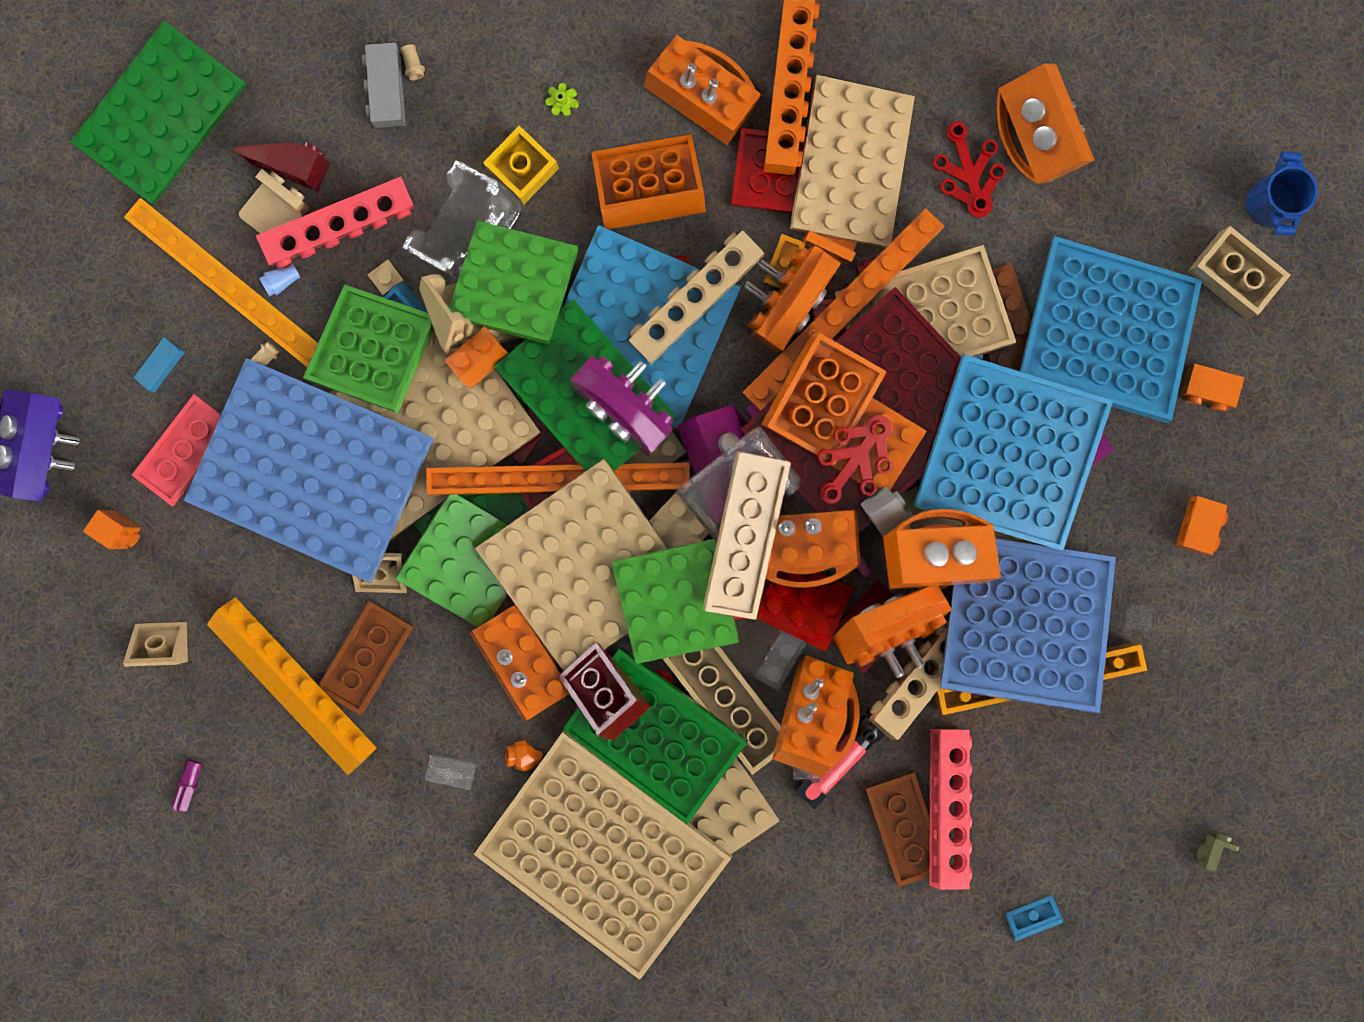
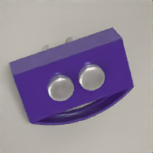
M4 390L0 401V495L42 501L43 496L49 490V483L46 481L47 470H51V468L74 470L75 467L58 465L75 466L74 462L54 459L50 455L52 445H55L57 442L71 445L79 444V442L60 438L80 441L79 437L59 434L55 430L57 419H60L63 414V406L60 404L61 399L21 391Z

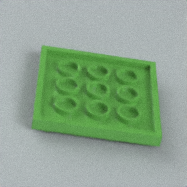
M477 221L449 310L452 313L460 312L463 318H468L475 326H485L490 330L549 345L576 260L578 246Z
M344 285L303 378L314 384L398 414L434 331L429 314Z
M447 495L398 571L395 579L479 627L493 618L508 593L475 548L509 524L461 495Z
M716 538L612 561L636 664L739 643L734 616L709 612L703 609L717 545Z

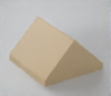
M384 553L372 582L365 580L361 582L360 578L352 575L355 592L407 593V586L396 580L395 576L406 561L408 553ZM391 561H396L397 564L390 567Z
M187 622L135 624L124 658V666L177 665L188 662Z

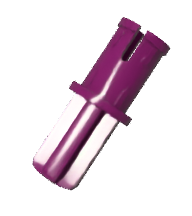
M191 759L186 760L181 780L176 783L178 789L172 804L173 810L178 812L187 811L193 791L198 787L196 782L203 763Z

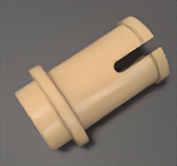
M412 44L400 48V53L406 67L405 75L410 80L422 78L425 68L420 64L416 46Z
M267 341L265 344L262 343L260 345L261 349L250 360L266 366L273 358L277 359L279 350Z

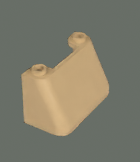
M431 274L421 278L420 293L439 344L446 355L450 356L483 327L473 325L468 318H463L460 312L452 313L449 310L457 283L445 286V280L441 275ZM488 329L500 343L521 338Z

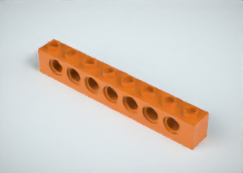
M783 0L764 172L794 175L796 167H801L803 151H798L799 142H804L806 126H801L802 117L807 118L809 102L804 101L805 92H810L811 77H807V69L813 66L814 52H810V43L815 44L817 28L812 27L813 19H818L820 3H815V0ZM802 19L805 23L800 25L796 24L793 20ZM799 43L802 45V48L794 49L791 44ZM791 67H795L800 72L797 74H792L788 71V69ZM794 92L797 97L790 99L785 96V93ZM789 116L794 119V122L788 124L782 118ZM781 141H787L792 145V147L785 149L782 148L779 145V143Z

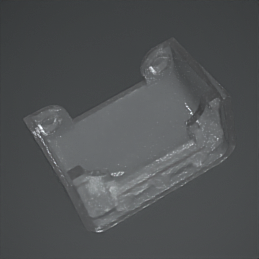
M456 160L447 173V185L453 190L452 194L429 231L425 233L421 230H415L408 236L402 248L458 282L477 221L510 229L520 213L521 202L500 182Z
M760 426L744 436L676 492L713 539L716 538V542L737 451L787 461ZM791 465L784 494L787 496L796 492L800 488L798 483L802 481Z

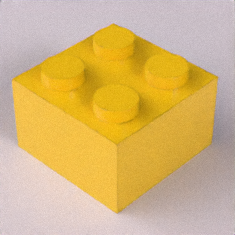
M520 126L483 162L487 171L523 205L559 169L557 161Z

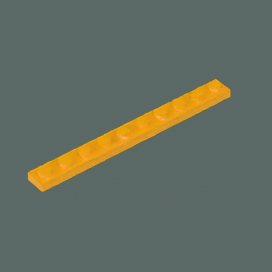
M139 198L124 218L308 368L318 342L150 204Z

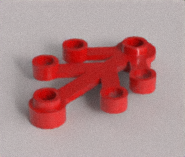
M955 121L948 126L946 137L950 142L955 143L963 169L950 163L948 157L943 154H939L934 158L932 166L934 170L938 172L943 171L966 183L970 193L957 188L954 180L946 179L940 185V192L945 196H952L967 204V210L973 217L983 218L992 210L993 202L990 196L997 182L1005 176L1006 170L1001 164L993 165L989 170V179L981 191L978 180L990 157L997 152L998 144L992 139L986 140L981 147V154L973 166L965 140L968 129L964 123ZM953 128H960L962 134L956 135L953 132ZM987 144L992 145L994 151L988 152L985 146ZM942 159L945 162V166L939 167L936 160ZM993 169H999L1001 176H995ZM944 184H950L952 191H946ZM976 201H983L984 208H978Z
M874 415L867 420L865 425L851 428L838 427L834 430L833 437L840 444L847 443L850 438L863 436L865 438L856 446L834 450L824 448L818 452V461L825 466L831 465L835 460L849 458L833 482L828 481L821 485L819 495L824 502L834 504L840 500L842 496L841 488L858 465L861 475L859 486L861 492L868 496L876 492L877 485L872 480L868 451L875 443L878 457L875 463L876 469L882 474L891 472L893 463L888 459L886 439L892 431V425L888 418L882 415ZM878 424L883 426L881 433H875L874 429ZM840 431L846 432V437L843 440H839L837 437ZM826 452L830 453V459L822 461V455ZM883 461L888 462V467L885 470L880 469V464ZM866 483H872L870 491L864 490ZM834 489L836 495L833 498H828L827 492Z

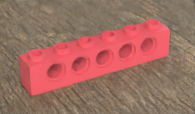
M398 177L256 235V238L268 265L272 267L277 266L280 269L292 264L291 259L301 256L304 259L316 254L315 249L325 246L326 249L335 247L340 244L339 240L349 236V239L359 237L364 234L363 230L371 226L374 230L388 224L387 220L396 216L397 220L408 217L412 214L410 210L415 207L402 177ZM384 198L392 200L391 209L385 212L379 209V202ZM359 208H366L368 210V217L364 221H357L355 218V212ZM335 218H342L344 220V227L340 231H333L331 228V223ZM317 227L320 231V236L317 240L310 241L307 233L309 229ZM288 237H293L296 241V246L291 251H286L283 246L285 239Z
M930 729L929 886L940 890L969 889V882L972 879V871L969 867L972 852L970 841V828L972 826V817L970 815V802L972 800V791L970 789V776L972 773L970 749L972 747L970 730ZM951 750H954L955 753L953 761L949 758ZM953 776L955 783L953 787H950L949 780ZM953 802L955 808L953 813L950 814L949 807ZM954 829V837L950 840L949 833ZM954 855V864L950 867L949 860Z

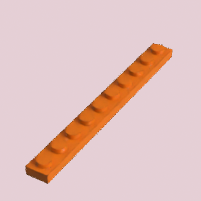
M925 208L742 394L761 411L777 396L812 332H819L833 340L944 228V225Z
M689 463L622 464L615 471L628 491L690 490ZM580 465L426 468L427 495L555 493L585 471Z

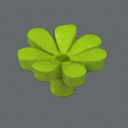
M564 83L559 84L557 90L554 87L549 88L548 94L551 97L547 98L545 103L548 107L553 106L551 113L554 116H558L560 112L564 116H569L571 114L570 108L575 109L578 107L579 102L573 99L577 95L575 89L567 90V85Z

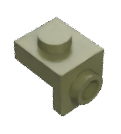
M1217 832L1215 837L1208 834L1205 844H1201L1198 848V864L1216 872L1223 848L1226 847L1238 852L1239 846L1232 843L1233 838Z

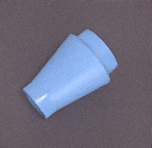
M292 264L284 268L265 272L264 276L259 279L270 297L274 294L276 296L295 280L299 279L300 276Z

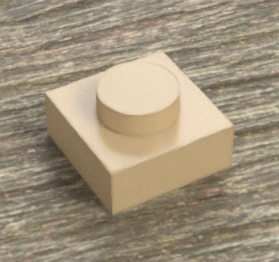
M386 260L367 274L383 296L394 285L404 282L389 260Z

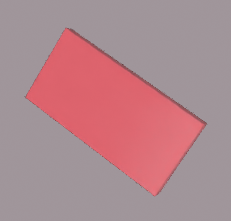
M193 394L132 473V476L169 505L174 506L191 485L221 413L199 396Z

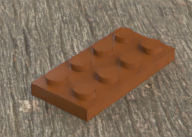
M1011 263L992 271L1016 343L986 354L990 363L1018 370L1021 366L1031 319Z
M370 600L318 686L334 701L359 716L363 715L415 626Z
M912 771L866 786L865 790L897 886L901 887L928 878L930 872V817L915 772Z

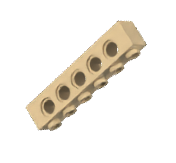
M743 230L738 235L735 232L725 240L724 244L726 247L718 253L715 250L705 260L707 265L701 271L695 269L686 278L688 283L682 289L677 287L668 295V303L663 307L658 305L648 315L650 320L644 326L640 323L629 333L631 336L629 343L650 365L764 257V252ZM729 254L737 255L740 259L739 264L729 266L725 262L726 256ZM711 272H716L720 275L721 281L718 284L712 285L707 282L706 276ZM692 290H697L702 294V299L697 303H692L687 298L688 293ZM673 308L680 309L683 312L682 319L672 321L668 317L669 311ZM659 326L663 328L665 333L661 339L656 340L650 337L649 332L653 327Z
M948 620L945 625L935 629L936 635L930 642L927 640L918 650L924 663L927 661L932 663L933 673L928 675L924 670V666L917 669L911 660L903 668L904 675L898 682L895 680L887 688L886 693L888 695L882 702L879 700L870 710L872 715L868 721L891 740H899L940 688L944 656L940 651V644L946 640ZM911 681H914L918 686V691L915 695L910 694L908 691V684ZM895 701H898L902 706V711L899 715H895L892 711V704Z

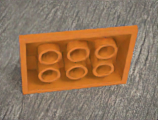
M692 134L591 152L604 228L609 230L706 212L704 190Z
M812 332L761 425L815 455H818V452L824 448L829 450L845 448L847 443L840 444L835 441L833 437L834 430L838 427L851 428L857 426L887 371L819 332ZM840 431L837 435L838 439L843 440L846 437V432ZM824 453L822 459L828 461L830 453Z

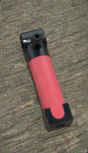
M871 708L866 712L867 716L863 715L859 719L855 740L841 761L822 777L810 773L794 787L795 791L814 810L827 797L826 794L871 746L885 736L883 732L868 721L872 715L870 713ZM849 733L836 746L837 752H841L844 748Z

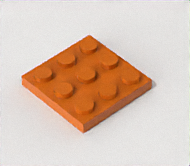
M872 398L857 426L865 425L867 420L874 415L885 416L892 425L891 434L886 439L888 459L893 463L891 472L882 474L876 469L875 463L878 457L875 443L868 451L872 480L877 485V492L884 486L889 490L892 488L927 431ZM882 424L875 426V433L882 432ZM865 436L850 438L845 447L859 445ZM849 458L838 460L835 465L831 464L830 466L841 471ZM883 461L880 464V469L885 470L888 467L887 461ZM858 465L855 471L850 476V478H852L858 483H861L860 468ZM866 483L864 487L871 490L872 483Z

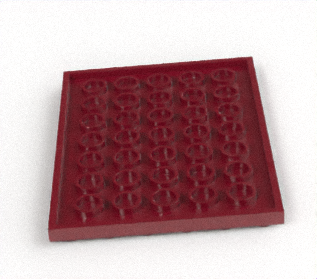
M894 287L835 342L887 371L872 398L927 431L890 489L892 494L897 491L901 496L924 474L961 357L905 296ZM774 398L741 428L742 432L765 457L791 462L787 480L817 513L857 511L858 531L860 533L872 522L860 505L870 496L862 493L859 487L860 483L849 477L841 488L842 496L838 502L828 504L821 499L819 495L821 485L828 481L833 482L840 471L830 465L825 466L818 461L817 455L761 425L775 400ZM834 489L827 492L828 498H833L836 495Z

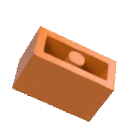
M484 326L444 361L455 375L471 389L495 369L494 366L509 353Z
M1192 364L1186 368L1179 396L1186 397L1185 402L1201 405L1204 402L1211 404L1210 409L1226 412V409L1237 407L1245 377Z
M1199 496L1190 497L1175 546L1204 555H1213L1220 545L1219 533L1228 518V512H1226L1228 505Z
M97 510L83 532L108 549H127L128 547H133L139 540L140 535L138 532L141 527L118 511Z

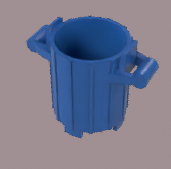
M1282 151L1274 172L1255 184L1247 196L1246 208L1248 214L1256 224L1268 228L1274 227V235L1294 236L1302 215L1315 205L1318 187L1316 179L1307 169H1304L1302 153ZM1288 222H1292V225H1284V224H1286V223H1288Z

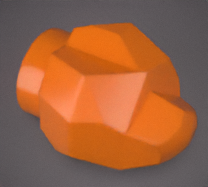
M526 740L515 742L513 746H506L505 762L507 767H514V769L526 772L537 766L544 758V753L541 750L534 749Z

